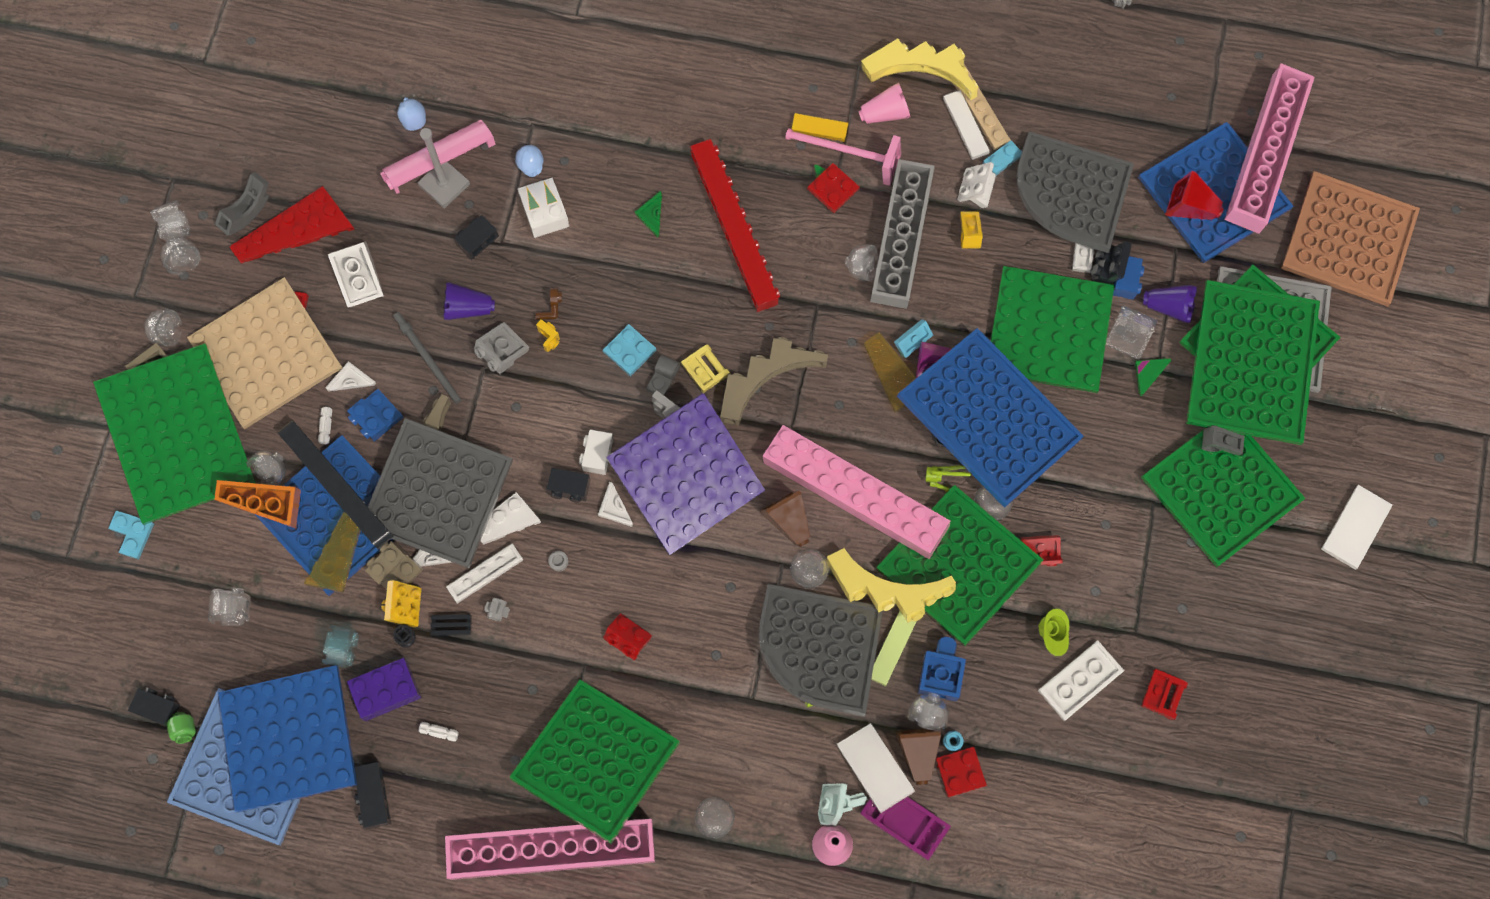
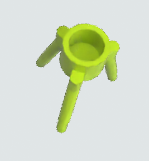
M963 465L927 467L925 482H930V487H937L948 492L951 488L937 483V481L941 482L942 475L971 476V473L947 471L966 469Z

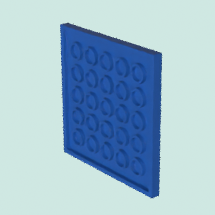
M1228 122L1156 164L1138 177L1164 213H1166L1175 183L1191 171L1196 172L1223 202L1222 207L1224 210L1219 218L1215 217L1213 220L1167 216L1203 264L1254 233L1251 230L1225 220L1248 147ZM1280 188L1268 223L1293 207Z
M341 435L322 454L368 506L381 476ZM305 466L283 485L296 487L301 490L296 528L258 515L256 516L324 592L330 596L367 564L371 558L375 557L380 552V549L378 550Z
M337 665L218 692L236 813L357 785L340 673Z

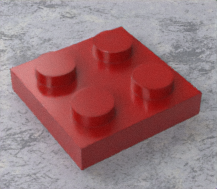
M832 163L808 186L807 190L831 212L835 213L859 190L860 186Z
M974 747L936 758L947 798L987 786Z

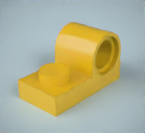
M961 212V248L980 249L983 235L979 212Z

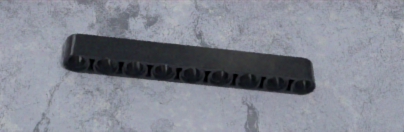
M293 420L277 432L378 550L394 537Z

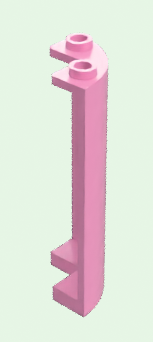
M480 119L433 144L442 165L485 142L490 148L495 145V141L486 124L482 123ZM427 147L382 169L383 172L380 174L389 189H394L396 194L400 193L398 186L434 169Z

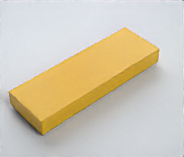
M795 113L792 130L805 135L845 142L848 123Z

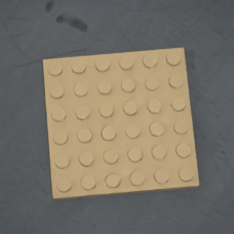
M285 277L187 337L193 347L207 344L227 403L244 429L343 368Z

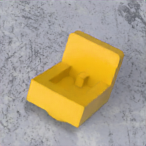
M541 319L536 326L538 331L547 338L543 347L546 352H549L558 346L560 338L558 332L555 331L556 328L550 322L545 323Z

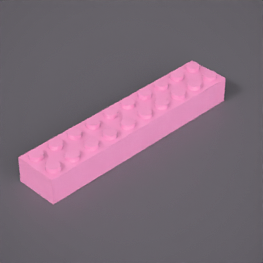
M1282 63L1272 75L1225 220L1258 234L1268 224L1315 78L1314 76Z
M784 425L763 455V462L767 466L928 559L931 558L949 528L950 520Z
M652 819L627 821L612 844L582 825L445 836L447 879L450 880L655 862Z

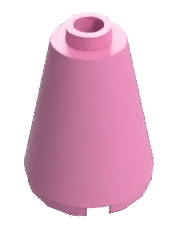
M899 83L894 84L862 105V110L858 111L861 120L866 121V124L910 118Z
M837 824L836 826H823L815 833L812 848L815 856L822 863L832 866L839 865L850 857L853 841L850 833L844 827ZM831 840H837L838 845H833Z

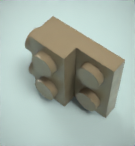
M387 542L380 548L381 554L377 558L373 557L368 561V568L365 571L387 590L388 581L392 580L410 585L423 568L400 545L395 542L390 544Z

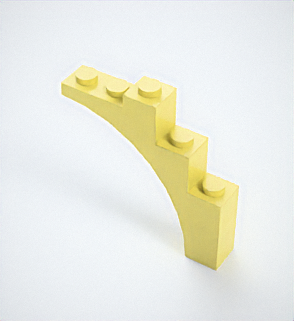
M896 39L861 60L862 69L871 82L898 72H926L952 82L970 100L977 97L978 85L974 79L971 80L969 78V73L964 66L965 55L962 49H958L955 44L937 54L935 48L932 45L929 46L926 41L909 51L905 43H901L899 39Z
M845 548L827 556L828 566L849 602L858 601L868 594L878 613L883 610L888 611L896 604L907 623L912 620L918 621L925 614V605L930 606L937 599L943 596L948 597L956 590V582L952 576L932 583L906 585L889 582L864 570L851 558Z

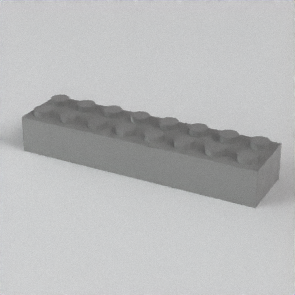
M898 159L870 302L907 309L935 167L933 165Z

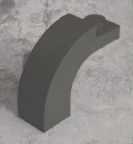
M251 173L242 196L230 207L219 210L215 225L227 235L234 234L246 227L260 213L267 202L269 195L266 193L269 183L258 173Z

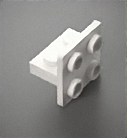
M992 162L965 169L961 188L959 189L958 201L971 200L981 208L988 207L996 174L992 172L994 166Z

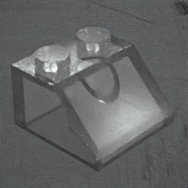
M1123 305L1108 335L1106 345L1140 360L1155 330L1157 320Z

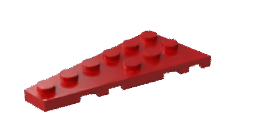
M322 186L231 245L230 249L240 263H245L272 252H282L283 249L289 247L295 248L319 241L320 238L326 236L339 235L338 233L346 230L349 232L355 229Z

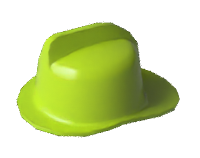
M1053 609L1040 621L1039 633L1044 639L1047 650L1055 656H1062L1066 653L1069 646V619L1064 611Z

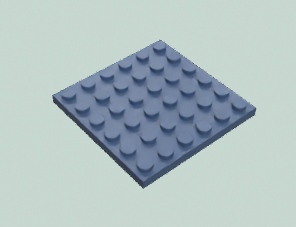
M218 688L167 803L281 846L301 798L239 813L235 812L218 692L225 690Z

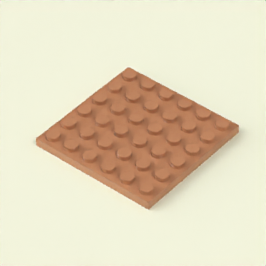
M1314 171L1311 175L1281 269L1388 307L1394 295L1420 208Z

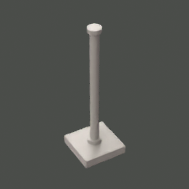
M424 128L420 131V136L425 141L434 169L430 170L417 184L445 209L470 185V182L448 162L441 165L432 141V132L430 129Z

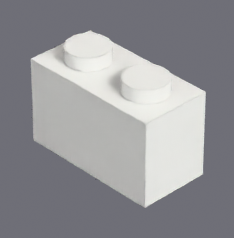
M589 430V435H585L583 446L586 447L585 453H581L579 461L583 471L606 475L608 467L606 457L611 453L613 444L612 433Z

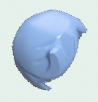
M404 98V102L400 103L398 118L404 128L414 131L422 128L426 123L425 108L415 99Z
M526 145L521 147L515 154L516 165L524 174L529 177H535L541 173L544 158L538 147Z

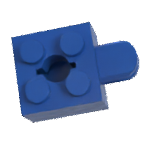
M941 638L937 643L936 652L926 651L924 654L918 694L957 701L960 698L966 659L955 657L957 645L953 638Z

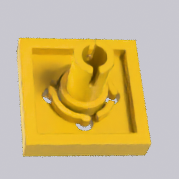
M394 580L388 581L386 600L382 602V604L386 605L381 606L385 612L384 620L410 627H418L421 588Z

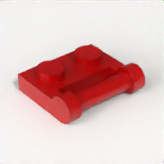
M1155 669L1141 707L1163 715L1170 720H1175L1177 707L1183 690L1187 688L1188 682ZM1174 684L1176 689L1168 709L1163 708L1171 685Z

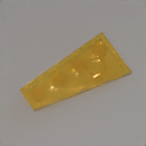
M878 332L864 342V346L896 413L905 406L897 397L898 393L912 383L916 377L881 333Z
M343 512L334 528L329 542L325 544L320 558L315 562L311 574L306 578L305 585L344 593L361 531L345 512Z

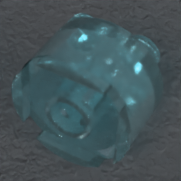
M331 625L330 628L333 631H328L323 654L327 655L326 659H322V664L337 665L347 669L348 666H353L355 654H353L352 650L353 646L357 647L359 635L356 633V629Z

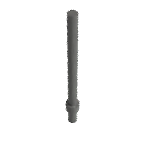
M400 312L395 313L393 317L400 325L402 333L408 336L454 403H460L462 399L415 335L411 324L405 321Z

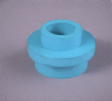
M949 731L943 738V744L948 750L957 751L963 745V737L957 731ZM950 738H955L957 743L952 745L949 741Z

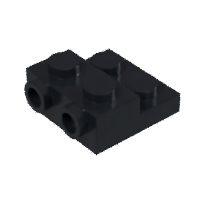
M1127 241L1117 246L1111 244L1108 253L1097 250L1095 266L1091 273V281L1111 284L1124 278L1132 244Z

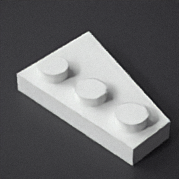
M516 492L492 511L481 542L483 545L505 537L507 534L521 531L533 524H539L541 521Z

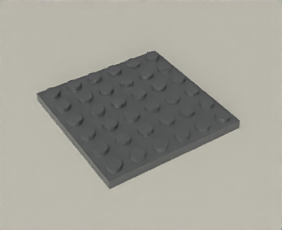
M405 418L368 507L394 536L391 539L470 568L513 459Z

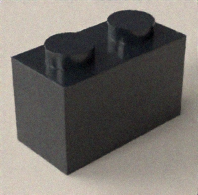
M481 215L478 218H474L466 229L460 230L454 240L457 247L472 261L494 242L499 235L497 229Z
M551 468L546 489L548 495L554 499L569 498L570 501L575 503L586 502L591 481L590 475Z
M146 687L144 691L138 688L127 711L167 726L168 720L178 712L180 707L179 704L175 703L176 698L166 694L162 698L157 696V691Z

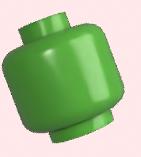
M184 712L175 713L167 722L169 737L177 744L191 741L192 737L196 734L194 719L189 714Z

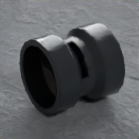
M400 625L394 630L393 638L398 645L408 648L415 643L416 634L409 626Z

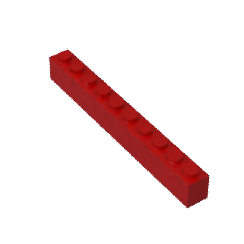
M709 139L690 146L691 156L756 311L760 312L778 305V299L780 298L779 290L777 287L774 288L772 284L773 276L765 267L767 265L765 257L760 255L758 251L760 249L759 243L751 235L753 233L751 224L746 223L745 210L738 204V194L732 190L731 186H733L731 177L729 175L726 176V166L724 161L718 157L719 150L717 145H713L712 140Z

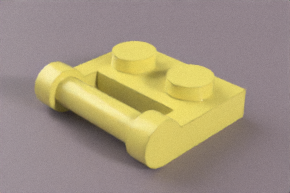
M708 344L681 362V365L703 393L720 381L728 378V374H731L714 356ZM706 356L719 374L715 376L701 357Z

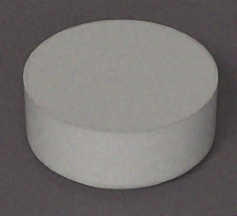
M562 551L553 552L548 560L550 567L558 572L565 570L569 563L567 555Z

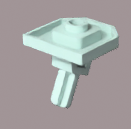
M823 784L818 810L820 824L836 826L843 812L851 811L853 807L866 804L867 798L864 793L861 792L849 796L846 795V784Z

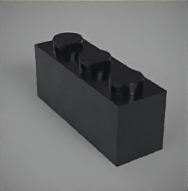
M375 762L354 767L358 792L355 793V800L357 806L360 805L361 813L358 814L360 826L363 825V828L368 830L390 825L391 818L382 765Z

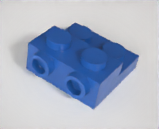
M379 389L374 391L365 400L360 399L347 410L350 414L348 419L353 425L356 426L358 424L362 428L360 432L366 439L371 438L374 442L404 418Z

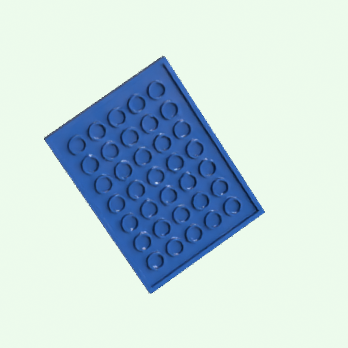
M978 328L897 395L904 405L1004 508L1084 437Z

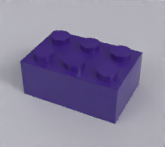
M404 658L347 681L360 718L365 722L421 699L408 661Z

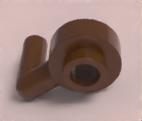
M558 287L550 288L551 312H536V320L558 318V302H562V291H558Z

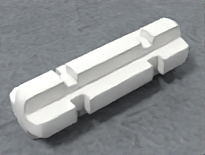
M322 407L318 442L320 444H329L330 436L328 434H330L332 419L330 417H332V409L330 407Z
M421 722L419 726V732L423 734L429 733L431 736L442 739L447 738L454 742L458 738L459 732L457 730H448L445 727L434 724L430 725L426 722Z

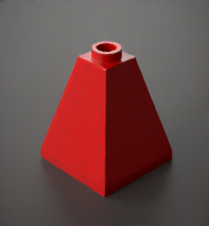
M1191 171L1175 183L1165 215L1213 220L1215 217L1219 218L1224 210L1222 207L1223 202L1196 172Z

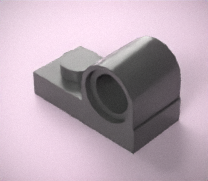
M661 355L646 391L654 394L657 390L665 396L680 369V363L665 355Z
M1215 425L1204 429L1203 450L1210 452L1223 450L1237 456L1243 454V435Z

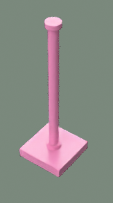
M788 129L786 133V139L788 140L795 139L883 162V184L888 186L891 185L898 159L901 157V137L894 135L887 154L882 155L797 133L792 129Z

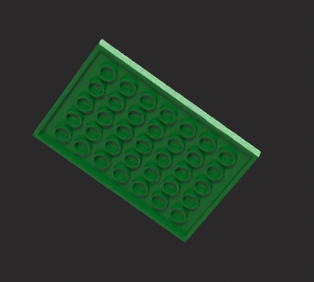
M1207 280L1204 289L1186 424L1207 428L1215 425L1238 434L1302 445L1304 443L1320 301Z
M206 343L93 382L142 524L146 525L213 501L215 499L217 480L256 484Z

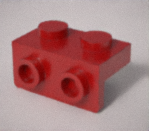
M1059 535L1020 537L1024 544L1043 559L1041 565L1056 566L1063 563L1061 557V537Z
M620 613L608 626L603 638L610 645L623 652L624 655L636 660L640 651L647 645L653 635Z

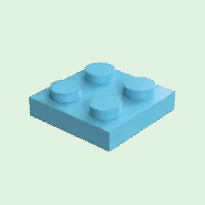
M630 324L603 349V353L630 377L656 352V347Z

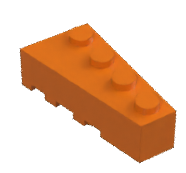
M217 480L214 500L296 528L301 490L289 486Z

